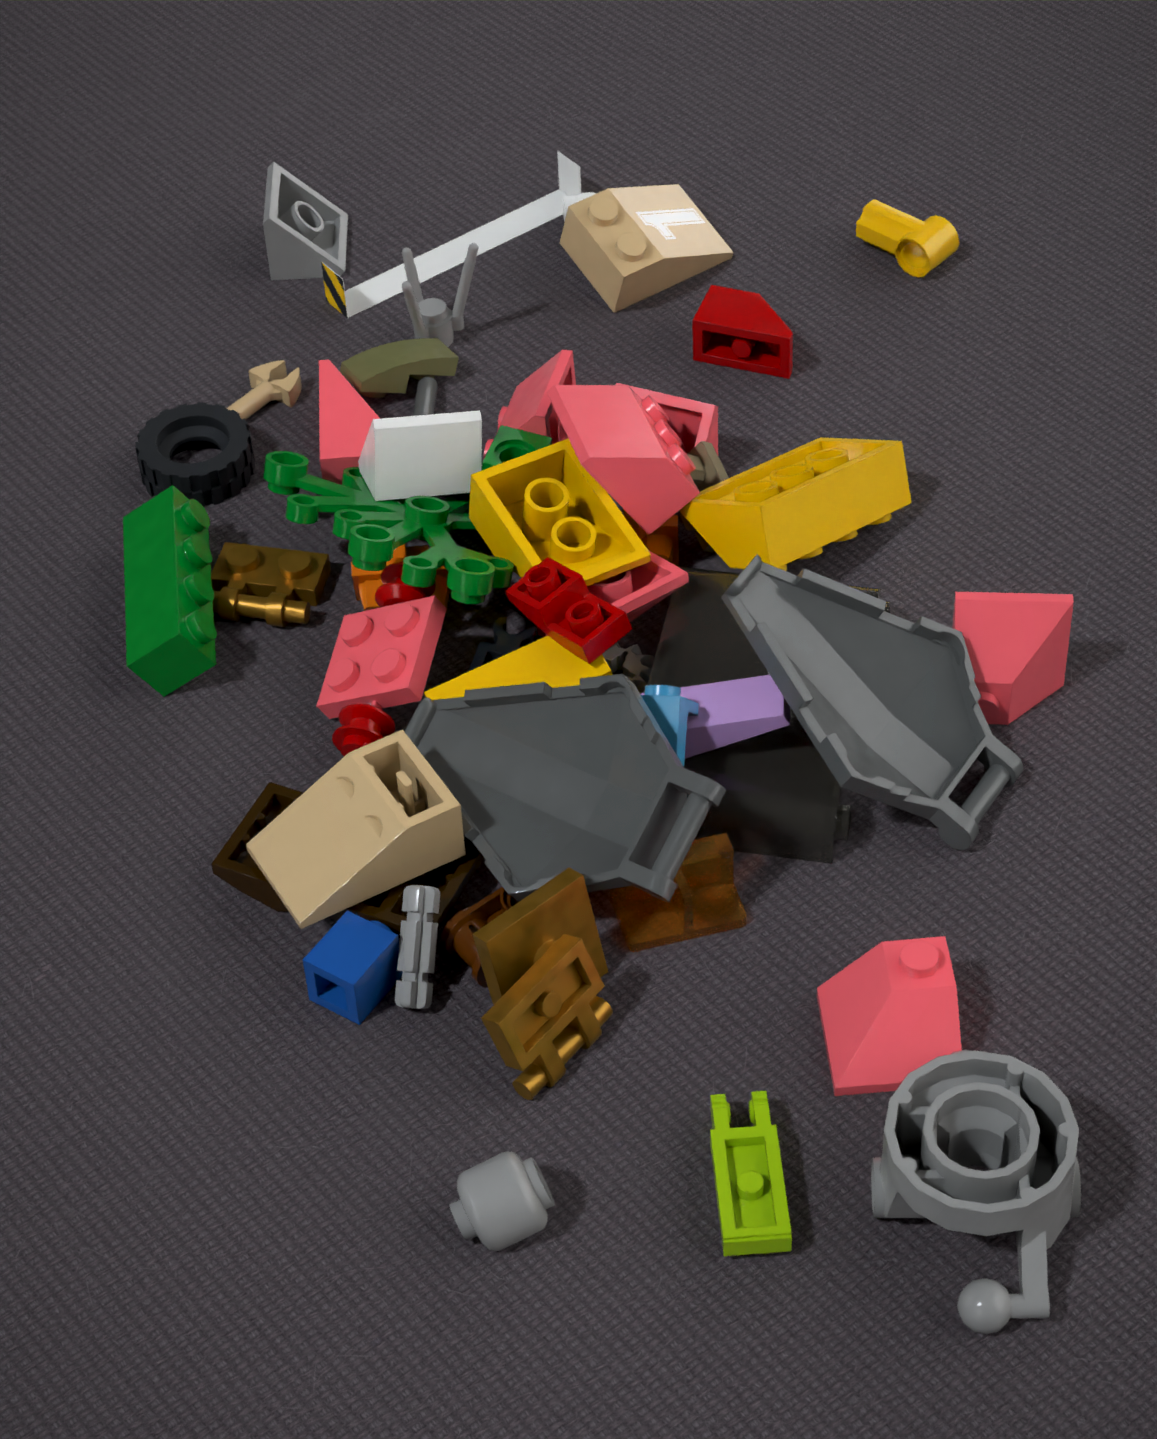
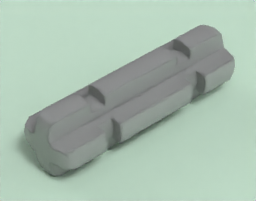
M410 885L406 886L403 892L402 911L407 912V921L401 920L397 971H403L402 981L396 980L395 1003L402 1008L426 1009L432 1004L433 983H428V973H434L438 923L432 922L433 914H439L440 891L432 886Z

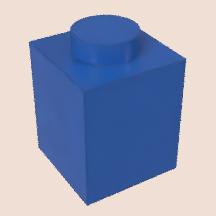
M347 910L303 959L309 1000L360 1025L396 984V980L402 977L403 971H397L398 935L379 921H368Z

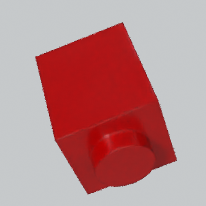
M711 285L692 320L693 360L790 379L793 360V332L759 293Z

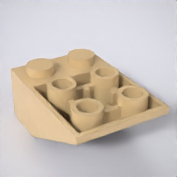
M403 729L349 752L246 844L248 853L301 929L466 855L461 804Z

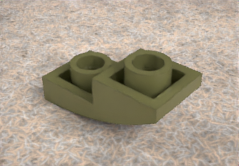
M438 338L408 339L380 345L356 354L341 363L340 373L361 395L382 398L385 397L386 393H406L409 376L418 380L424 377L434 379L435 375L455 376L459 357Z

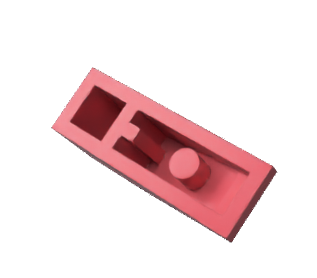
M329 359L319 360V450L322 479L342 485L343 470L349 467H359L358 460L372 420L380 419V417Z

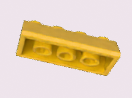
M820 437L700 491L699 495L680 509V513L730 568L745 569L758 554L762 562L786 571L788 563L796 559L818 556L823 552V546L831 542L852 539L858 535L857 529L866 525L887 522L891 520L892 512L912 503L902 441Z

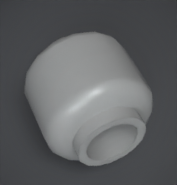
M512 1151L502 1152L463 1171L457 1179V1191L460 1199L449 1204L454 1220L464 1239L468 1241L478 1236L481 1243L487 1249L494 1252L501 1251L544 1229L548 1222L546 1209L555 1205L549 1187L533 1157L523 1161L518 1154Z

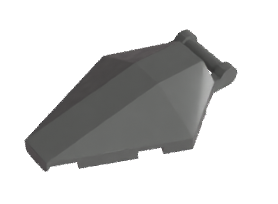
M757 554L721 598L840 787L926 818L939 828L941 839L951 848L957 850L969 848L979 833V822L1003 788L1014 785L1023 771V763L1012 750L993 736L978 704L981 694L974 681L976 677L962 632L923 616L915 623L884 611L886 604L884 600L805 568L796 576L762 562L761 557ZM975 759H977L984 765L985 774L963 805L959 807L948 796Z
M623 674L580 678V684L576 686L552 688L545 682L465 690L464 697L431 700L426 697L419 703L404 731L461 804L464 836L474 843L486 859L484 863L505 891L518 901H521L570 867L584 876L588 892L633 886L669 903L678 886L673 880L711 806H719L726 792V789L719 783L683 767L636 686Z

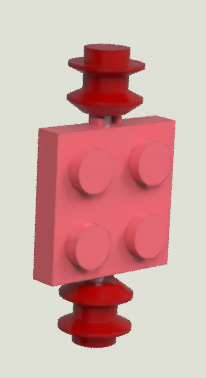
M403 561L390 564L382 570L381 581L383 585L375 593V601L380 608L344 615L316 707L329 719L339 718L342 727L334 731L332 741L343 756L394 733L395 722L391 716L383 711V708L421 701L447 608L435 595L431 596L435 591L436 582L433 586L425 588L410 586L402 582Z

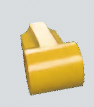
M875 199L864 206L863 212L856 222V237L895 255L900 267L909 275L917 278L924 277L950 257L959 246L957 231L945 218L935 215L922 221Z

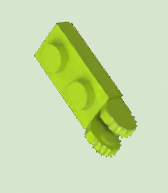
M766 1091L751 1092V1099L748 1102L750 1122L753 1123L751 1127L730 1128V1104L726 1101L725 1094L710 1095L713 1128L710 1130V1147L723 1256L792 1251V1232L777 1126L771 1125Z

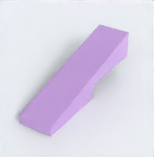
M770 675L680 687L682 697L699 703L698 716H687L685 759L790 725V706Z

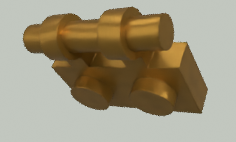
M225 542L211 573L214 591L213 613H218L219 618L222 620L238 621L241 616L266 619L268 625L285 627L288 622L307 624L310 618V606H317L331 571L329 554Z
M563 934L481 1018L505 1065L523 1071L513 1081V1087L520 1096L527 1100H532L545 1085L550 1088L553 1087L566 1073L564 1065L580 1048L588 1049L602 1035L601 1026L613 1014V1010L608 1002L596 996L605 986L581 938Z

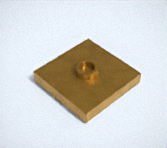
M568 867L472 934L493 1005L563 934L581 938L600 977L608 973L584 876Z

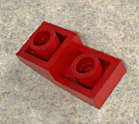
M549 557L540 564L530 568L520 580L505 591L508 599L538 628L588 664H591L632 630L625 611L591 594L582 575Z

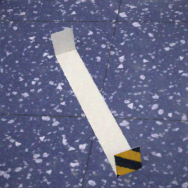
M557 151L558 190L413 258L419 282L422 283L464 263L468 247L471 243L478 245V256L563 215V196L581 194L580 167ZM321 262L326 301L346 318L403 292L402 283L408 281L403 263L345 291L343 279Z

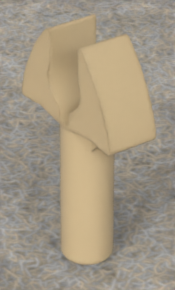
M285 360L266 363L250 369L248 372L250 385L253 389L226 409L230 411L233 409L239 413L241 419L246 420L273 400L292 407L298 400L302 387L299 367L289 373L288 376Z

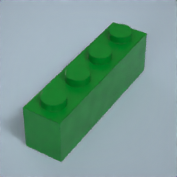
M174 485L123 517L126 663L130 670L163 697L216 665L215 638L217 632L213 616L212 554L209 546L208 528L210 526V518L201 503L195 499L189 500Z

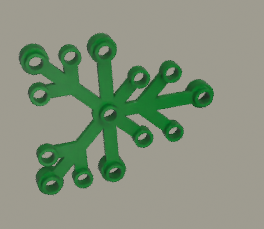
M274 451L266 455L264 479L268 482V489L277 494L290 495L287 498L286 519L298 524H313L318 521L319 512H335L332 532L337 537L349 540L348 554L353 557L352 564L355 567L367 571L383 570L386 567V562L393 558L394 549L415 538L427 541L431 548L417 556L404 558L401 580L407 585L421 588L433 586L437 569L443 565L448 571L447 587L451 589V597L461 603L480 604L485 601V595L491 593L492 587L506 588L511 585L514 564L510 560L488 556L458 546L448 534L451 529H476L469 519V513H462L466 510L469 511L470 493L453 494L443 500L431 496H413L405 499L375 501L360 473L359 467L344 469L342 485L307 474L309 460L301 454L289 451ZM301 488L322 496H311L307 494L297 493L300 492Z

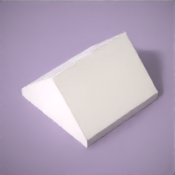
M480 410L373 419L358 464L360 473L374 500L383 501L405 499L413 496L470 493L471 474L482 470V418Z

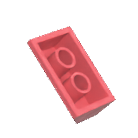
M554 385L546 391L580 464L648 535L700 494L690 475L696 469L694 463L680 447L683 443L667 423L669 421L667 414L650 395L642 400L629 385Z

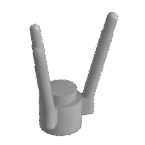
M471 243L468 247L453 310H450L441 299H423L412 251L408 247L402 250L404 268L408 280L402 283V290L413 324L414 339L438 338L449 347L454 340V331L464 329L463 313L478 253V245L476 243Z

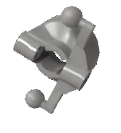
M961 1050L950 1055L938 1056L910 1072L889 1099L883 1135L882 1157L872 1158L871 1163L873 1218H927L947 1230L982 1236L1016 1232L1020 1294H1009L1008 1290L998 1281L981 1278L972 1280L963 1288L958 1296L957 1308L963 1324L973 1332L990 1334L1001 1330L1010 1318H1049L1047 1249L1053 1245L1070 1217H1079L1081 1180L1079 1162L1076 1157L1079 1127L1069 1099L1044 1072L1012 1056L976 1050ZM965 1166L985 1167L988 1171L965 1168Z

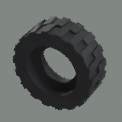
M207 402L177 405L176 408L159 412L160 415L150 418L146 422L144 429H140L137 434L138 442H135V449L143 486L146 485V491L151 497L174 485L189 500L195 499L203 507L211 504L217 505L223 503V500L229 497L233 498L238 495L243 487H247L251 482V475H254L255 458L248 423L245 419L240 418L238 412L233 409L230 411L223 405H209ZM207 447L221 451L217 456L198 463H178L170 460L174 455L192 448Z

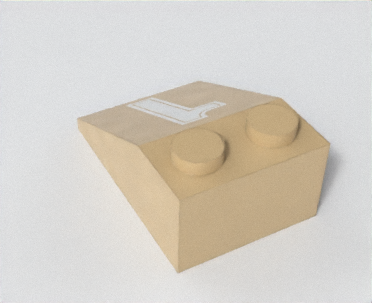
M679 184L608 188L568 206L560 239L561 246L614 313L731 259L734 253Z

